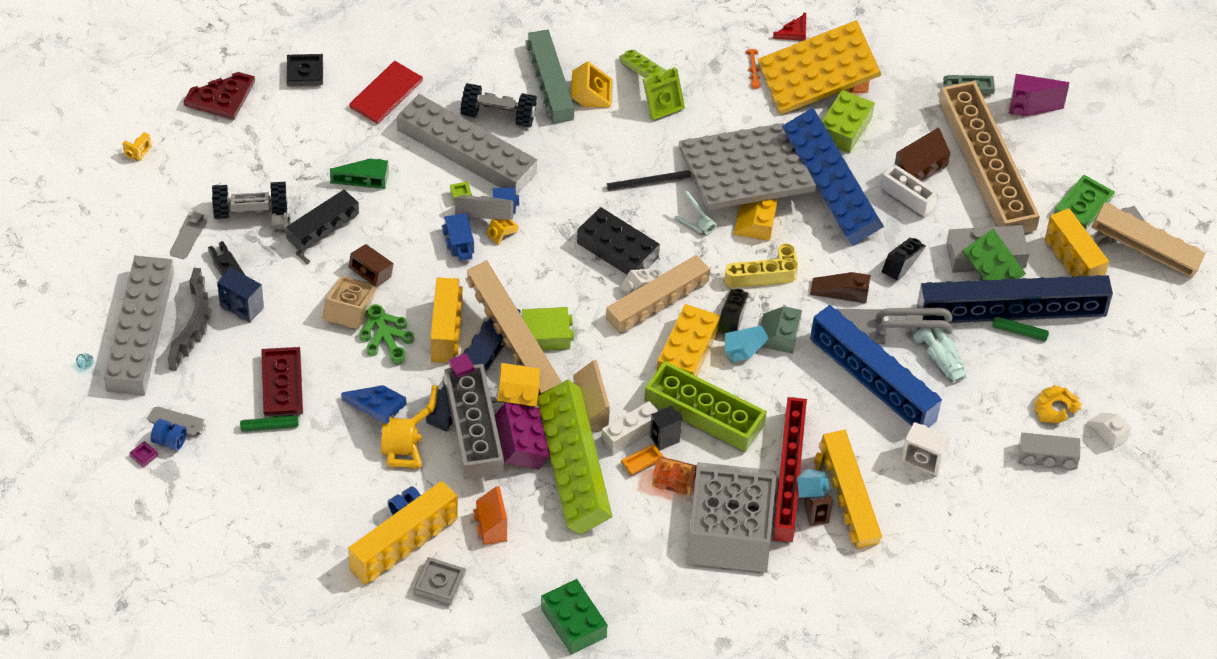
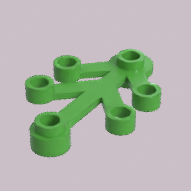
M378 304L371 305L366 312L368 321L364 329L359 333L360 340L368 342L371 339V330L375 323L378 326L373 340L367 345V354L369 356H376L378 354V346L382 338H384L390 350V360L394 364H401L405 360V350L402 347H397L391 335L402 338L406 344L413 343V332L403 331L407 327V320L404 317H396L385 313L383 307ZM384 321L394 323L396 328L386 325Z

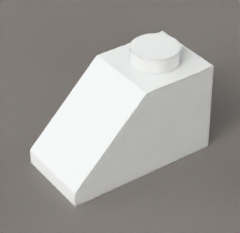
M1102 412L1087 421V424L1112 450L1128 440L1131 426L1119 414Z

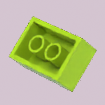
M841 90L822 122L836 146L850 153L871 121L875 103L845 90Z

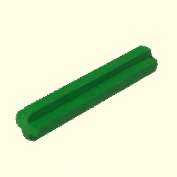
M996 316L993 321L994 328L1046 341L1049 335L1048 330Z
M298 416L240 421L241 431L294 428L299 425Z

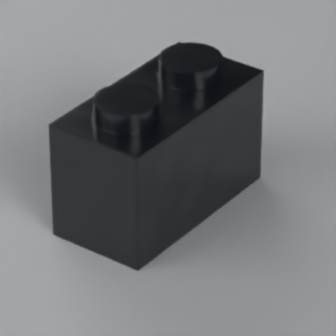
M672 405L651 414L650 438L659 451L680 442V433H682L681 422H683L680 412L676 411Z

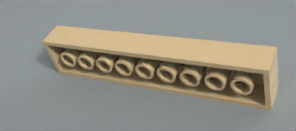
M976 81L941 87L939 103L996 226L1022 225L1024 233L1036 231L1040 215Z

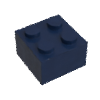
M232 267L218 280L217 287L220 306L224 310L234 313L238 318L251 323L264 308L262 284Z

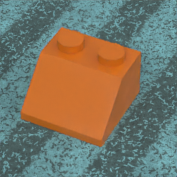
M495 486L476 500V509H473L474 521H478L479 526H476L478 538L482 537L483 545L507 541V515L500 486Z

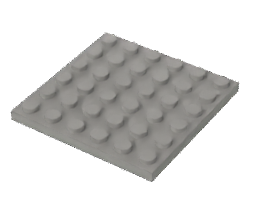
M784 123L679 141L680 151L708 210L816 191V184L807 167L803 164L782 128Z

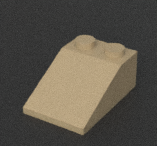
M341 276L325 299L322 319L333 324L345 325L351 329H359L366 317V312L371 305L377 287L367 282Z

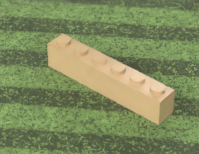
M1106 202L1100 208L1091 227L1190 278L1196 274L1206 254L1200 248L1191 246L1182 239L1175 238L1167 234L1166 231L1157 229L1148 222L1141 221L1132 214L1123 212L1116 206Z
M694 255L606 307V320L619 333L629 330L640 321H645L655 312H660L665 306L675 303L684 295L690 294L697 287L705 285L710 278V268L697 255Z

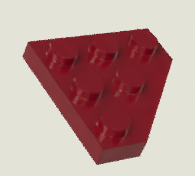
M236 72L231 74L232 77L223 80L218 78L208 82V85L199 88L198 86L192 87L183 101L184 106L235 120L255 83V76Z

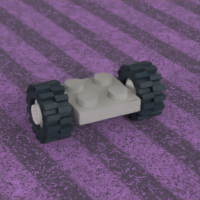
M465 84L461 99V115L476 118L479 107L482 105L484 107L516 112L515 124L531 128L536 111V95L522 93L517 103L513 97L509 96L498 98L496 94L485 92V95H482L481 85Z
M286 181L270 182L271 197L269 192L231 194V198H229L227 185H212L214 219L229 218V205H231V212L244 214L247 211L263 213L265 210H269V203H271L272 215L274 213L284 215L287 212L288 204Z

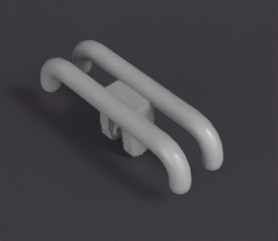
M886 308L880 310L876 315V321L880 323L876 328L878 335H882L884 329L906 328V334H910L911 328H917V331L920 328H944L947 334H952L953 332L952 325L949 323L952 321V314L944 308ZM940 315L945 317V321L923 320V316ZM886 316H906V320L882 322Z

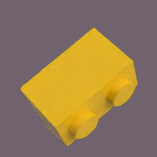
M587 61L572 70L571 98L584 107L609 108L612 102L613 79Z
M778 199L741 204L738 210L734 235L770 241Z
M501 363L496 402L536 407L540 368Z

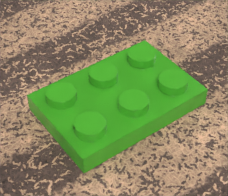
M1083 174L1055 207L1054 213L1070 208L1086 230L1095 220L1104 202L1109 203L1114 197L1115 191Z
M994 228L962 250L983 280L1020 279L1026 275Z

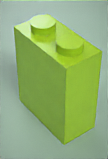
M568 307L522 309V318L542 350L570 349V342L574 341V331L570 330L572 314L568 315Z

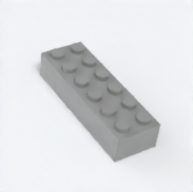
M483 364L474 365V372L456 378L451 368L444 369V383L464 479L504 474V459Z

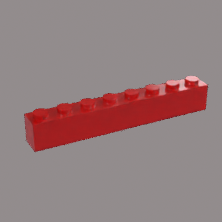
M787 397L773 540L793 542L798 501L797 478L800 476L807 405V399Z

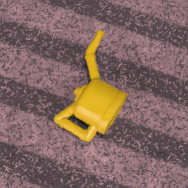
M432 385L429 403L412 419L389 417L390 422L387 424L383 423L381 454L387 455L386 464L388 466L412 469L422 467V461L417 449L418 442L422 441V434H419L416 425L427 415L433 413L436 407L438 385ZM395 455H411L412 460L395 459Z

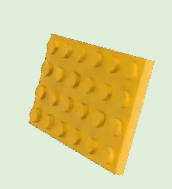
M857 20L757 59L780 115L839 93L841 90L849 89L882 76Z

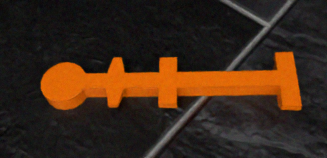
M747 49L746 54H750L752 68H748V71H752L753 75L749 77V79H753L751 87L759 89L760 82L757 79H760V76L756 74V71H759V67L755 65L754 54H758V50Z

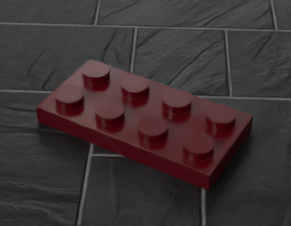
M300 347L261 349L264 417L303 414Z

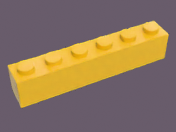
M846 429L823 434L821 442H819V449L825 455V466L827 471L831 473V484L833 489L837 491L838 505L843 508V520L845 525L849 526L850 541L855 544L856 549L877 545L881 541L882 534Z

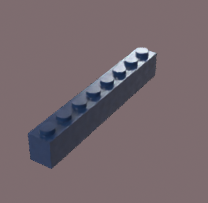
M492 318L483 322L481 331L478 335H474L470 347L466 348L463 354L467 353L473 365L483 364L485 374L504 347L502 340L504 338L501 333L497 334ZM444 383L441 390L437 391L436 407L433 413L426 416V423L447 432L453 422Z

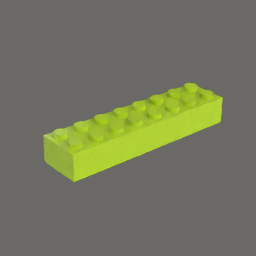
M567 379L539 395L537 403L566 526L581 535L613 516L582 390Z

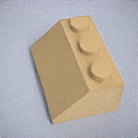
M593 360L573 375V383L582 390L591 431L596 432L602 431V428L609 425L610 405L597 360Z

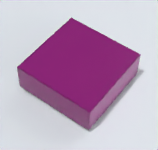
M467 353L448 360V364L456 378L475 371V367Z
M145 441L129 452L130 457L143 468L158 457V452Z

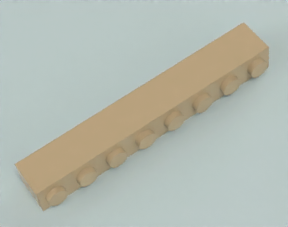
M486 260L468 269L467 278H465L470 289L473 288L475 290V297L478 303H483L485 307L484 312L488 319L492 318L497 334L501 333L504 339L502 340L506 349L512 351V358L515 364L540 368L538 396L562 383L489 262Z

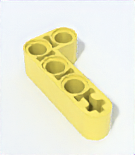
M785 243L779 246L777 259L730 263L725 269L724 282L730 288L794 282L798 271L795 248L791 244Z

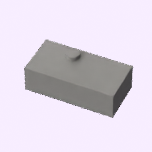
M1023 226L949 229L946 245L952 273L976 271L962 250L992 228H994L1020 266L1026 268L1029 251Z

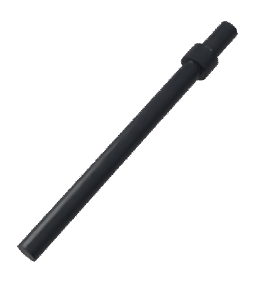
M690 170L611 182L606 183L607 190H614L693 176Z

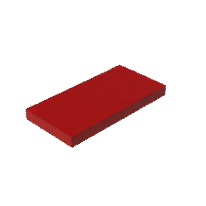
M394 60L349 103L350 108L379 124L423 81V77Z

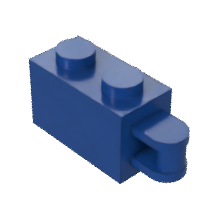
M467 214L444 216V224L441 225L443 236H447V239H445L447 250L451 251L452 257L458 256L459 262L472 260L474 239Z

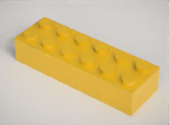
M443 481L437 483L349 546V570L364 585L376 580L382 572L391 569L400 559L408 557L411 551L423 546L429 538L437 536L447 525H452L457 520L458 495Z

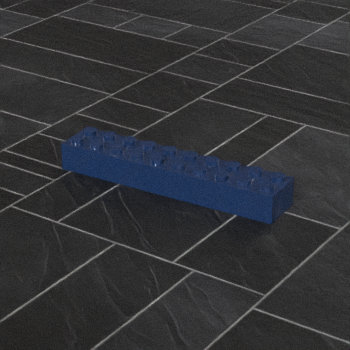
M1109 275L927 282L920 285L917 308L947 309L952 314V321L949 323L994 321L996 316L1008 320L1107 316L1113 291ZM927 315L923 316V320L945 321V317L940 315Z

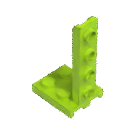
M627 50L624 54L619 55L622 64L644 77L642 80L652 120L685 108L677 68L673 67L666 70L636 50Z

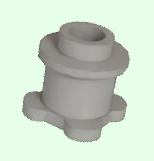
M286 212L284 215L274 213L269 218L270 229H273L274 232H277V230L286 231V226L291 224L290 213Z

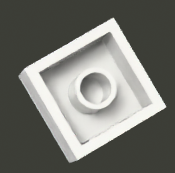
M914 422L905 439L901 462L938 476L946 460L951 437L943 432L935 431L925 425Z

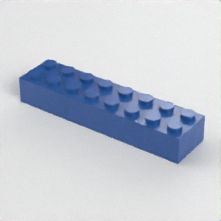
M812 107L782 126L803 164L807 167L814 183L851 245L857 244L883 228V223L815 109Z
M830 304L813 317L810 340L909 425L912 426L915 422L929 428L937 422L942 399L936 392L929 389L922 380L916 378L908 368L903 367L895 357L890 356L884 351L882 346L871 340L865 332L858 329L852 321L845 318L838 309H835Z

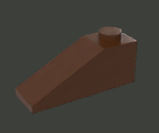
M849 272L815 277L812 280L810 295L866 303L871 275Z

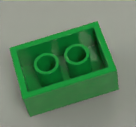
M577 579L541 595V610L571 655L607 638L608 624Z

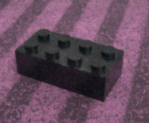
M602 207L577 229V244L628 275L630 270L648 269L659 258L660 244Z

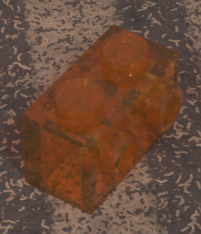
M658 456L652 475V486L661 490L665 489L678 494L690 495L696 478L697 465Z

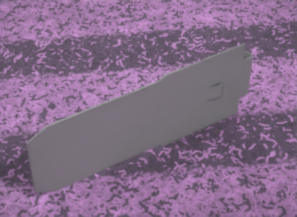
M193 212L192 215L186 217L180 233L170 250V256L185 259L188 256L207 221L203 219V214Z
M154 407L147 417L153 423L161 418L170 421L172 425L176 423L185 426L187 434L193 436L196 433L201 434L206 427L203 423L205 419L162 407Z

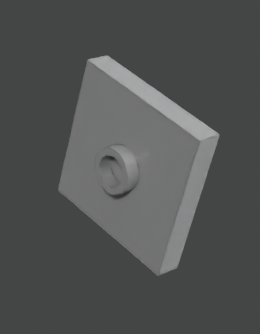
M428 557L415 584L413 593L452 605L466 574V568Z

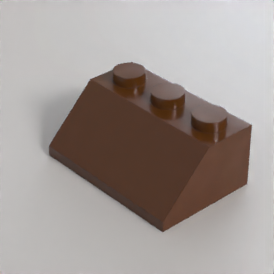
M936 128L896 152L895 165L920 181L930 178L940 169H945L949 164L950 151L941 130Z

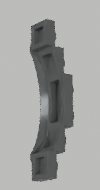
M194 267L189 280L191 294H196L195 307L189 322L171 343L168 355L169 370L177 371L179 363L183 361V356H189L190 350L195 347V341L201 342L202 336L206 335L207 332L206 321L211 318V308L208 307V292H205V277L202 276L201 268Z

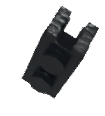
M223 241L219 242V249L223 253L219 256L213 246L208 247L213 263L221 276L231 267L244 274Z

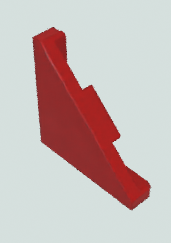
M803 12L802 16L796 20L793 19L784 25L781 30L773 32V39L806 40V13Z

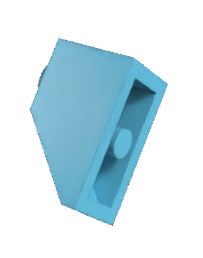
M762 326L725 333V353L732 363L750 359L768 340V336Z
M806 469L797 478L799 498L822 497L829 490V480L825 478V472Z

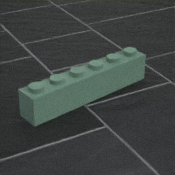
M549 29L529 32L528 40H525L526 50L530 51L529 59L530 63L534 64V75L539 79L538 88L543 91L542 100L543 103L547 104V116L551 117L552 123L574 120L573 102Z

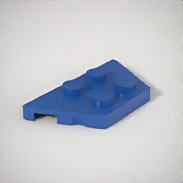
M384 385L341 393L343 401L385 424L390 422L389 417L391 415L396 416L399 410L407 405L405 396Z

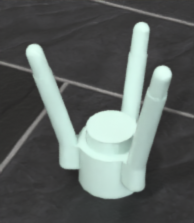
M685 191L686 196L702 215L697 221L699 225L696 226L679 216H675V219L696 230L699 234L703 232L706 235L712 233L717 224L698 205L690 193Z

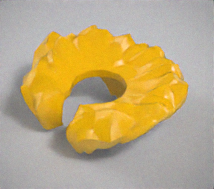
M1056 385L1043 389L1034 402V411L1037 412L1038 419L1044 423L1057 424L1067 420L1068 416L1065 409H1062L1060 412L1053 409L1052 404L1056 401L1064 402L1071 413H1077V411L1082 410V403L1075 394H1072L1067 388Z

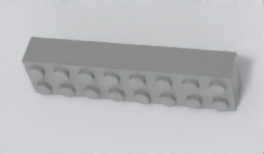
M418 94L397 115L398 131L500 188H515V195H518L537 174L538 159L421 94Z
M134 255L104 376L106 392L145 395L174 275L172 259Z

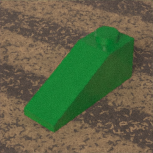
M370 158L330 168V183L385 189L389 174L388 160Z

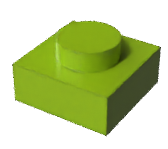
M468 181L450 184V192L454 203L457 196H472Z

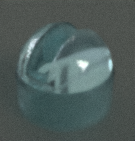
M82 353L77 356L76 362L80 369H87L93 365L94 358L88 353Z

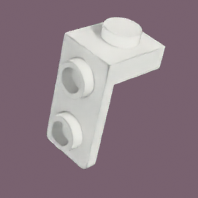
M657 269L630 270L620 288L628 295L659 277L662 273Z

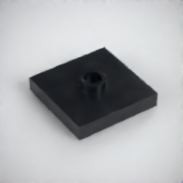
M323 54L287 55V86L323 85Z

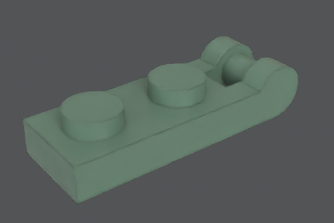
M946 75L943 77L944 87L976 81L981 94H994L995 91L994 76Z

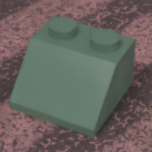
M782 306L764 313L760 326L766 332L768 340L761 347L793 353L800 327L802 310Z

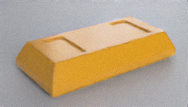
M653 443L620 460V462L631 475H634L664 459V456Z

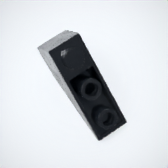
M908 238L888 253L881 273L898 281L911 268L926 248V245L922 244L919 239Z
M730 289L721 311L718 332L729 333L739 330L749 296L748 292L742 289Z

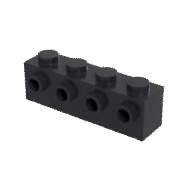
M343 189L286 226L287 240L300 252L310 248L314 243L325 238L335 229H339L343 224L354 219L359 214V202Z

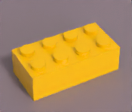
M1070 208L1050 215L1045 242L1052 248L1056 258L1061 260L1066 271L1072 277L1106 275L1109 260Z
M436 277L430 338L431 362L448 363L449 359L459 355L458 342L460 340V325L462 322L461 310H463V286H460L459 278Z
M684 304L658 358L657 371L663 362L666 361L698 376L718 333L721 315Z

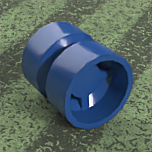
M159 418L153 426L150 437L151 442L161 446L166 444L167 448L179 451L185 442L187 428L176 423L172 425L170 421Z
M410 486L402 491L401 495L397 494L387 501L390 512L394 515L421 496V494L414 486Z

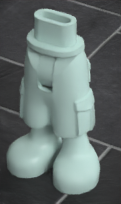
M920 328L914 334L915 342H926L929 345L927 352L947 378H950L953 383L966 378L957 347L952 339L946 337L944 328ZM934 337H937L940 342H936Z

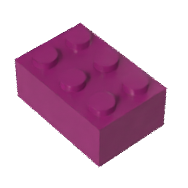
M505 402L494 415L504 464L539 469L550 457L539 408Z

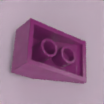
M1016 74L1009 113L1029 116L1064 109L1070 82Z

